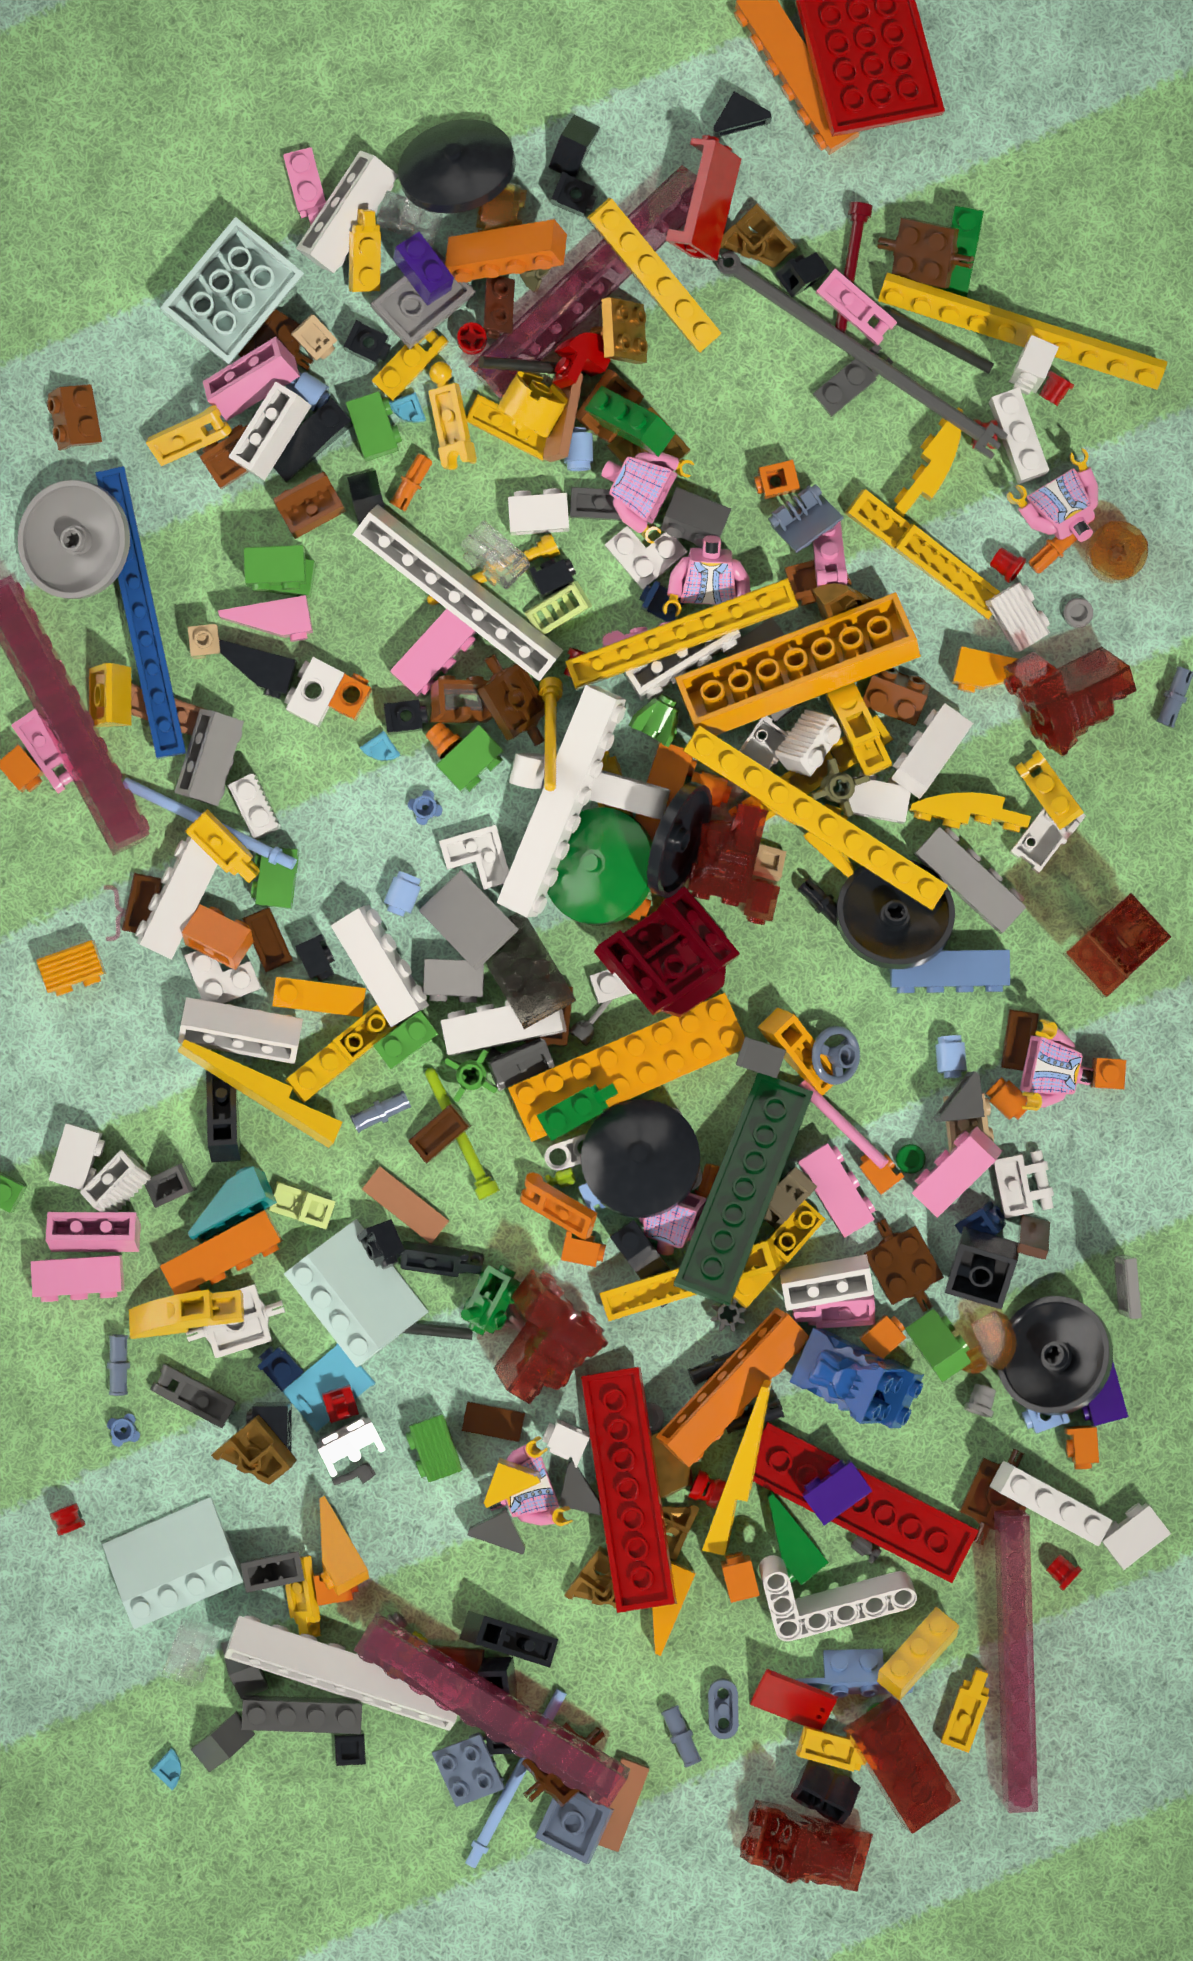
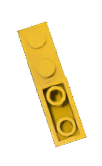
M958 407L957 410L963 413V410ZM944 418L938 423L942 428L937 435L934 436L930 433L920 446L924 450L920 458L927 462L928 466L926 467L921 464L911 477L915 480L914 484L909 490L903 487L893 500L897 503L894 511L902 518L920 495L929 502L932 500L953 463L960 441L961 430Z
M855 683L825 693L826 699L849 742L863 775L870 776L892 766L891 759L880 738L877 726Z
M974 792L941 794L912 803L909 807V811L915 813L914 818L931 822L932 817L943 820V826L959 829L960 825L966 826L970 815L975 816V822L991 825L992 821L1003 823L1002 829L1019 833L1020 828H1028L1031 818L1029 815L1002 809L1005 797Z
M374 1006L324 1049L285 1080L286 1083L293 1087L292 1090L305 1103L397 1026L391 1027L379 1006Z
M804 1200L791 1216L769 1236L773 1240L781 1266L775 1270L740 1280L733 1298L746 1309L826 1219Z
M210 1290L188 1292L153 1300L129 1309L131 1339L187 1333L189 1328L244 1322V1300L241 1290L211 1293Z

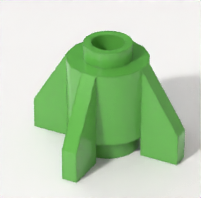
M661 694L660 698L654 696L649 703L633 715L628 726L644 732L664 746L669 747L677 734L678 713L680 711L675 707L677 702L664 694Z
M483 1049L478 1059H468L463 1063L449 1057L445 1060V1064L457 1070L456 1077L461 1087L453 1098L456 1102L460 1101L466 1090H475L481 1086L494 1094L496 1093L498 1087L487 1079L488 1070L483 1063L489 1053L487 1049ZM472 1068L477 1069L476 1074L478 1077L471 1079L468 1076V1070Z

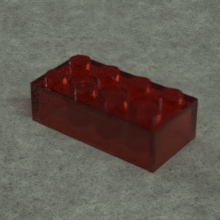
M890 1696L843 1728V1731L854 1746L899 1822L911 1834L961 1801L899 1700Z

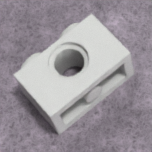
M315 657L312 658L310 663L305 661L298 674V677L302 678L298 687H292L284 703L288 704L286 710L320 727L329 709L328 705L345 673ZM313 683L320 685L322 691L319 697L310 699L306 696L305 691L308 685Z

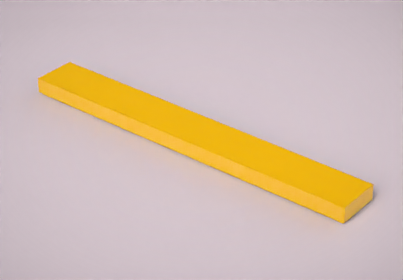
M786 578L565 662L575 689L579 690L584 688L585 685L595 684L798 608V603L790 582Z

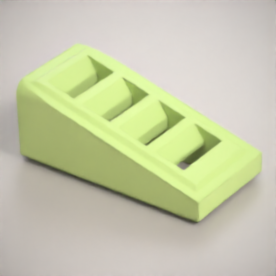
M574 581L526 611L525 615L533 627L543 635H546L592 607V604L578 581ZM572 591L580 606H574L568 593ZM562 598L570 611L569 613H564L557 601L558 599ZM550 604L559 616V619L556 621L547 608ZM541 610L550 625L544 627L537 612Z

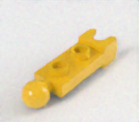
M436 362L431 366L429 376L437 384L438 388L428 392L440 446L438 452L442 467L447 470H455L458 467V455H460L462 462H470L471 464L477 462L474 443L470 439L460 386L457 383L449 384L452 377L451 367L445 362Z

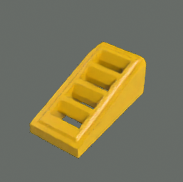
M810 832L803 835L814 848L844 875L849 877L854 874L856 869L846 855Z

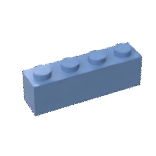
M1010 950L941 951L933 959L920 966L908 969H890V988H897V993H915V987H926V993H944V987H956V992H974V986H985V992H1003V986H1010Z

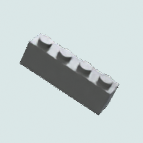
M243 1695L241 1730L361 1734L362 1702L353 1699Z

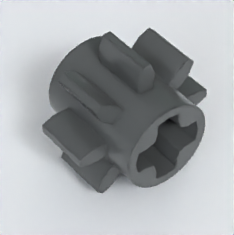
M735 1299L728 1306L730 1310H736V1314L732 1316L733 1321L729 1323L726 1319L720 1318V1314L724 1312L723 1307L727 1305L722 1304L720 1307L716 1305L711 1306L717 1311V1316H713L710 1320H719L721 1322L719 1331H722L726 1325L730 1326L732 1332H735L734 1324L737 1321L745 1323L739 1316L746 1309L744 1307L737 1308L735 1306L737 1303Z

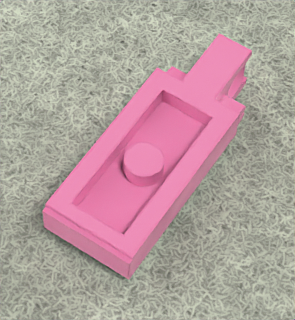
M312 147L283 154L298 213H300L301 219L309 217L310 225H312L325 205L326 200Z
M874 1295L792 1310L793 1320L795 1322H808V1325H814L819 1329L874 1325Z

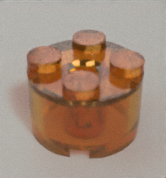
M509 183L497 197L478 207L476 228H481V230L478 229L477 232L522 225V219H517L518 211L524 208L527 190L521 189V185Z
M1111 521L1101 526L1089 539L1085 550L1088 567L1091 573L1103 582L1114 584L1128 581L1145 565L1148 556V541L1136 526L1123 521ZM1116 546L1121 548L1120 553L1123 555L1117 559L1112 557L1113 551L1111 550Z

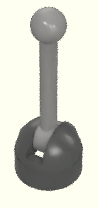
M612 1000L603 1002L588 1021L581 1020L576 1022L569 1030V1033L572 1036L578 1037L581 1043L587 1046L594 1036V1022Z

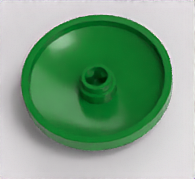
M607 807L586 809L579 814V817H581L580 824L577 830L571 833L568 841L570 845L566 857L560 860L557 867V880L552 887H549L547 893L554 905L567 917L592 926L609 925L631 915L648 896L650 889L647 882V869L652 840L646 829L636 819L622 811Z

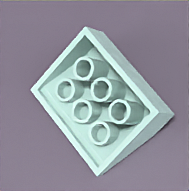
M235 217L160 308L163 314L227 364H230L304 273Z
M357 1219L284 1273L356 1368L360 1367L429 1312L394 1266L382 1269L381 1265L376 1267L374 1261L368 1257L365 1250V1240L359 1242L357 1238L364 1230Z
M211 1497L102 1544L122 1603L134 1629L244 1582L240 1563Z

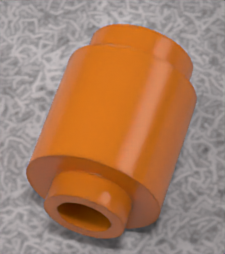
M694 771L691 782H697L710 789L712 805L720 807L721 802L727 804L732 787L727 785L728 780L704 771L702 773Z
M1002 1077L999 1078L985 1093L990 1098V1103L1008 1120L1013 1116L1018 1120L1027 1111L1022 1109V1106H1026L1028 1101L1027 1096H1022L1023 1092L1010 1080L1006 1081Z

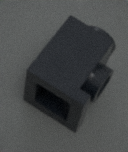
M562 172L551 198V204L584 218L587 211H593L598 195L594 194L595 186ZM573 190H579L582 193L578 199L572 198L570 194Z
M815 252L808 257L802 254L795 259H790L775 274L792 298L817 284L829 270L822 258Z
M356 320L344 344V349L346 352L377 366L379 360H386L392 345L388 344V335ZM367 338L374 340V345L370 348L363 345L364 340Z
M556 558L550 559L540 565L541 570L536 571L535 567L529 569V573L541 598L551 595L574 582L572 576L576 575V571L569 558L558 562Z
M419 699L383 703L388 735L423 731V723H428L426 705L420 706ZM403 711H410L412 713L409 721L401 719Z
M323 934L295 946L309 978L317 977L319 982L335 975L330 964L335 961L328 945L325 947L321 945V942L326 940Z
M392 1219L365 1228L357 1236L359 1242L365 1240L366 1253L374 1261L376 1267L381 1265L382 1269H386L396 1265L398 1258L405 1252Z

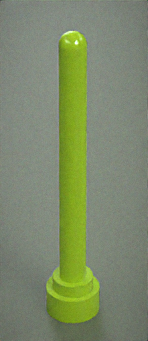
M427 1068L425 1076L443 1111L452 1103L434 1068ZM464 1132L456 1140L476 1180L474 1183L476 1189L474 1191L480 1201L497 1193L500 1189L496 1180L492 1181L490 1176L487 1177L466 1132Z

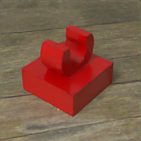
M350 1385L322 1393L331 1423L359 1414Z

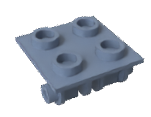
M816 484L812 487L808 485L798 493L802 502L795 495L792 497L797 506L793 507L789 501H786L785 504L788 509L783 504L771 512L772 516L768 518L771 523L770 526L796 553L809 546L812 541L844 519L821 495L822 491Z
M479 1732L469 1736V1739L432 1753L456 1807L505 1789L502 1782L504 1779L500 1777L495 1767L496 1761L492 1760L491 1757L493 1755H490L486 1747L485 1737L481 1736Z

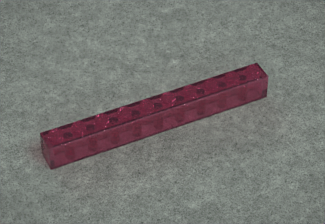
M683 165L627 216L655 252L666 242L668 229L679 230L686 223L697 175ZM603 239L513 324L512 334L503 333L468 367L481 383L500 399L519 371L480 368L478 362L481 356L541 361L602 303L601 299L607 298L633 273L606 240Z
M10 575L0 580V645L112 855L115 856L146 840L150 835L148 821L144 815H139L135 807V797L131 790L125 789L121 781L122 774L116 763L110 761L105 741L95 733L93 729L94 721L88 711L84 712L79 703L80 695L74 685L70 686L65 677L67 674L65 666L60 659L56 660L48 635L42 634L38 626L39 619L33 608H29L24 600L25 593L19 582L15 583Z
M1024 1510L994 1511L1003 1806L1008 1813L1038 1812L1030 1517Z
M377 1612L353 1650L358 1653V1656L363 1661L378 1665L389 1677L404 1681L415 1693L419 1695L425 1694L433 1699L439 1708L445 1711L450 1710L459 1715L465 1724L480 1728L491 1740L495 1742L501 1741L506 1744L514 1754L521 1758L527 1757L535 1762L541 1771L548 1774L552 1773L561 1778L567 1787L582 1791L590 1801L597 1805L603 1804L609 1808L628 1778L630 1768Z

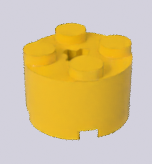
M519 371L512 379L497 408L512 418L511 424L521 431H526L529 428L543 437H548L564 410L568 398L554 384H551L549 388L541 383L544 379L541 376L531 372Z

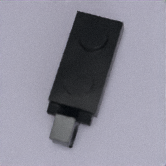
M403 1241L405 1252L401 1255L400 1268L403 1270L458 1277L462 1273H482L483 1253L447 1246Z

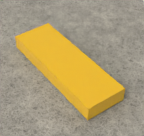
M478 394L466 416L467 423L543 461L547 437H543L529 428L526 431L515 428L511 424L512 418L501 412L497 408L498 404Z

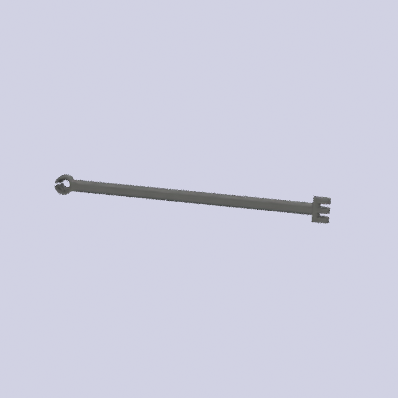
M724 252L721 254V257L725 260L728 258L734 260L733 266L728 268L723 265V259H718L717 266L721 274L727 277H736L977 440L978 442L974 449L987 458L992 459L995 455L986 448L987 444L997 450L1001 446L998 441L992 438L994 434L1003 440L1007 438L1008 434L993 423H990L988 428L985 429L741 264L740 258L734 252Z

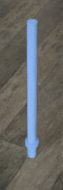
M128 777L122 783L123 789L192 822L202 814ZM223 824L247 849L268 858L269 863L274 865L278 863L291 870L294 868L297 859L283 853V849L277 846L272 848Z
M556 1688L477 1841L473 1840L471 1844L473 1848L465 1862L467 1865L476 1868L483 1853L487 1854L489 1850L487 1845L527 1771L522 1762L540 1746L567 1695L565 1692Z

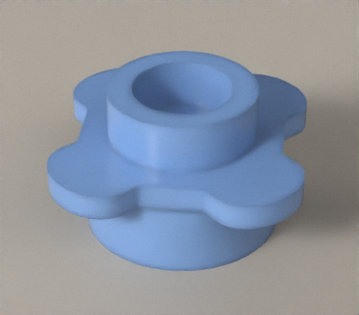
M430 790L424 791L422 796H419L417 799H410L408 802V808L415 813L416 821L420 825L427 824L428 820L434 816L439 817L443 811L442 807L435 802L434 793ZM423 805H427L428 809L423 810Z
M128 1413L123 1418H111L108 1421L107 1427L111 1430L113 1437L111 1442L114 1446L120 1447L125 1442H136L139 1440L140 1432L136 1430L134 1424L136 1418L133 1414ZM122 1427L126 1428L125 1433L121 1432Z

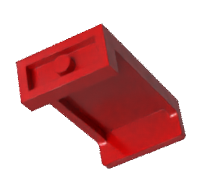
M703 135L702 139L691 138L690 141L693 147L702 152V157L684 231L668 229L666 241L690 257L717 261L742 159L732 152L731 147L720 144L718 138Z

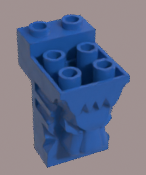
M813 1328L790 1383L801 1389H807L813 1394L824 1398L830 1404H838L839 1410L849 1411L850 1416L860 1424L881 1423L889 1428H901L910 1418L911 1409L909 1408L913 1399H916L922 1391L923 1383L921 1381L924 1374L894 1359H883L825 1329Z

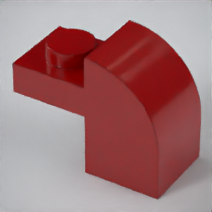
M586 332L560 343L554 352L562 358L555 367V372L557 373L552 383L562 389L575 384L581 371L590 377L605 372L611 359L604 358L603 337L596 333Z

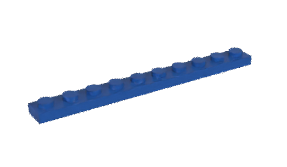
M125 467L95 472L98 486L108 491L119 502L129 525V553L126 563L118 576L156 758L162 759L185 754V745Z

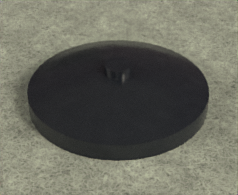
M474 119L452 120L425 130L408 144L399 160L398 177L405 196L419 208L435 213H460L478 208L497 197L507 187L513 177L516 158L509 137L497 126Z
M697 782L685 784L674 796L660 820L652 842L647 869L648 887L656 895L664 898L675 895L685 884L699 859L708 834L712 815V795L707 786Z
M910 860V861L913 862L914 864L918 865L919 867H921L922 869H924V870L927 871L928 873L932 874L933 876H935L936 878H938L939 880H941L942 882H944V881H943L933 870H931L930 868L926 867L925 865H923V864H921V863H918V862H916V861ZM861 866L854 871V874L848 877L841 888L836 907V920L843 940L860 958L882 968L908 969L930 961L946 946L955 922V905L951 892L947 887L934 909L930 910Z
M645 1099L625 1101L602 1113L589 1128L581 1152L582 1171L592 1194L601 1204L613 1212L633 1218H648L661 1215L680 1204L694 1187L701 1162L698 1140L689 1122L672 1107L661 1102Z
M1063 1296L1039 1298L1020 1308L1005 1325L997 1346V1369L1004 1388L1020 1405L1044 1415L1068 1414L1090 1403L1106 1384L1113 1363L1111 1336L1104 1321L1087 1305Z

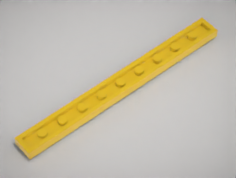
M888 272L878 298L879 302L1021 347H1025L1029 338L1033 335L1059 346L1055 358L1158 390L1168 362Z
M697 727L683 750L685 753L930 910L934 909L948 887L946 883L823 804L813 800L812 797L703 727Z

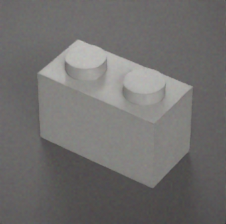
M425 959L423 994L430 995L429 1001L447 1002V996H459V1002L477 1003V997H483L484 964L475 970L466 960Z

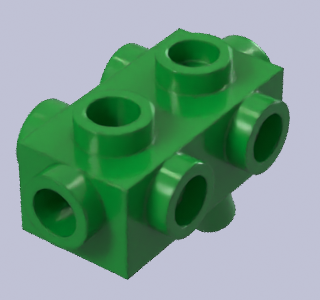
M488 1265L486 1270L480 1274L477 1281L478 1285L472 1296L466 1300L461 1312V1318L470 1322L468 1325L469 1329L483 1336L485 1331L494 1334L495 1330H500L504 1326L507 1316L504 1314L509 1304H513L518 1300L521 1293L520 1288H518L521 1282L514 1278L516 1275L515 1271L503 1265H500L499 1269Z

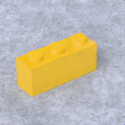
M935 1607L878 1672L877 1682L900 1701L955 1640L959 1625L938 1607Z

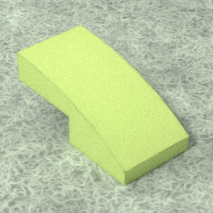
M276 1181L273 1194L277 1203L267 1208V1210L327 1229L336 1201Z

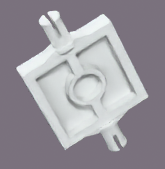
M256 1284L237 1289L243 1293L244 1322L195 1327L189 1329L186 1335L196 1332L198 1334L188 1336L187 1339L190 1342L206 1337L212 1346L215 1358L273 1341L268 1326L269 1317L285 1313L284 1307L272 1310L283 1306L282 1300L265 1306L259 1297Z

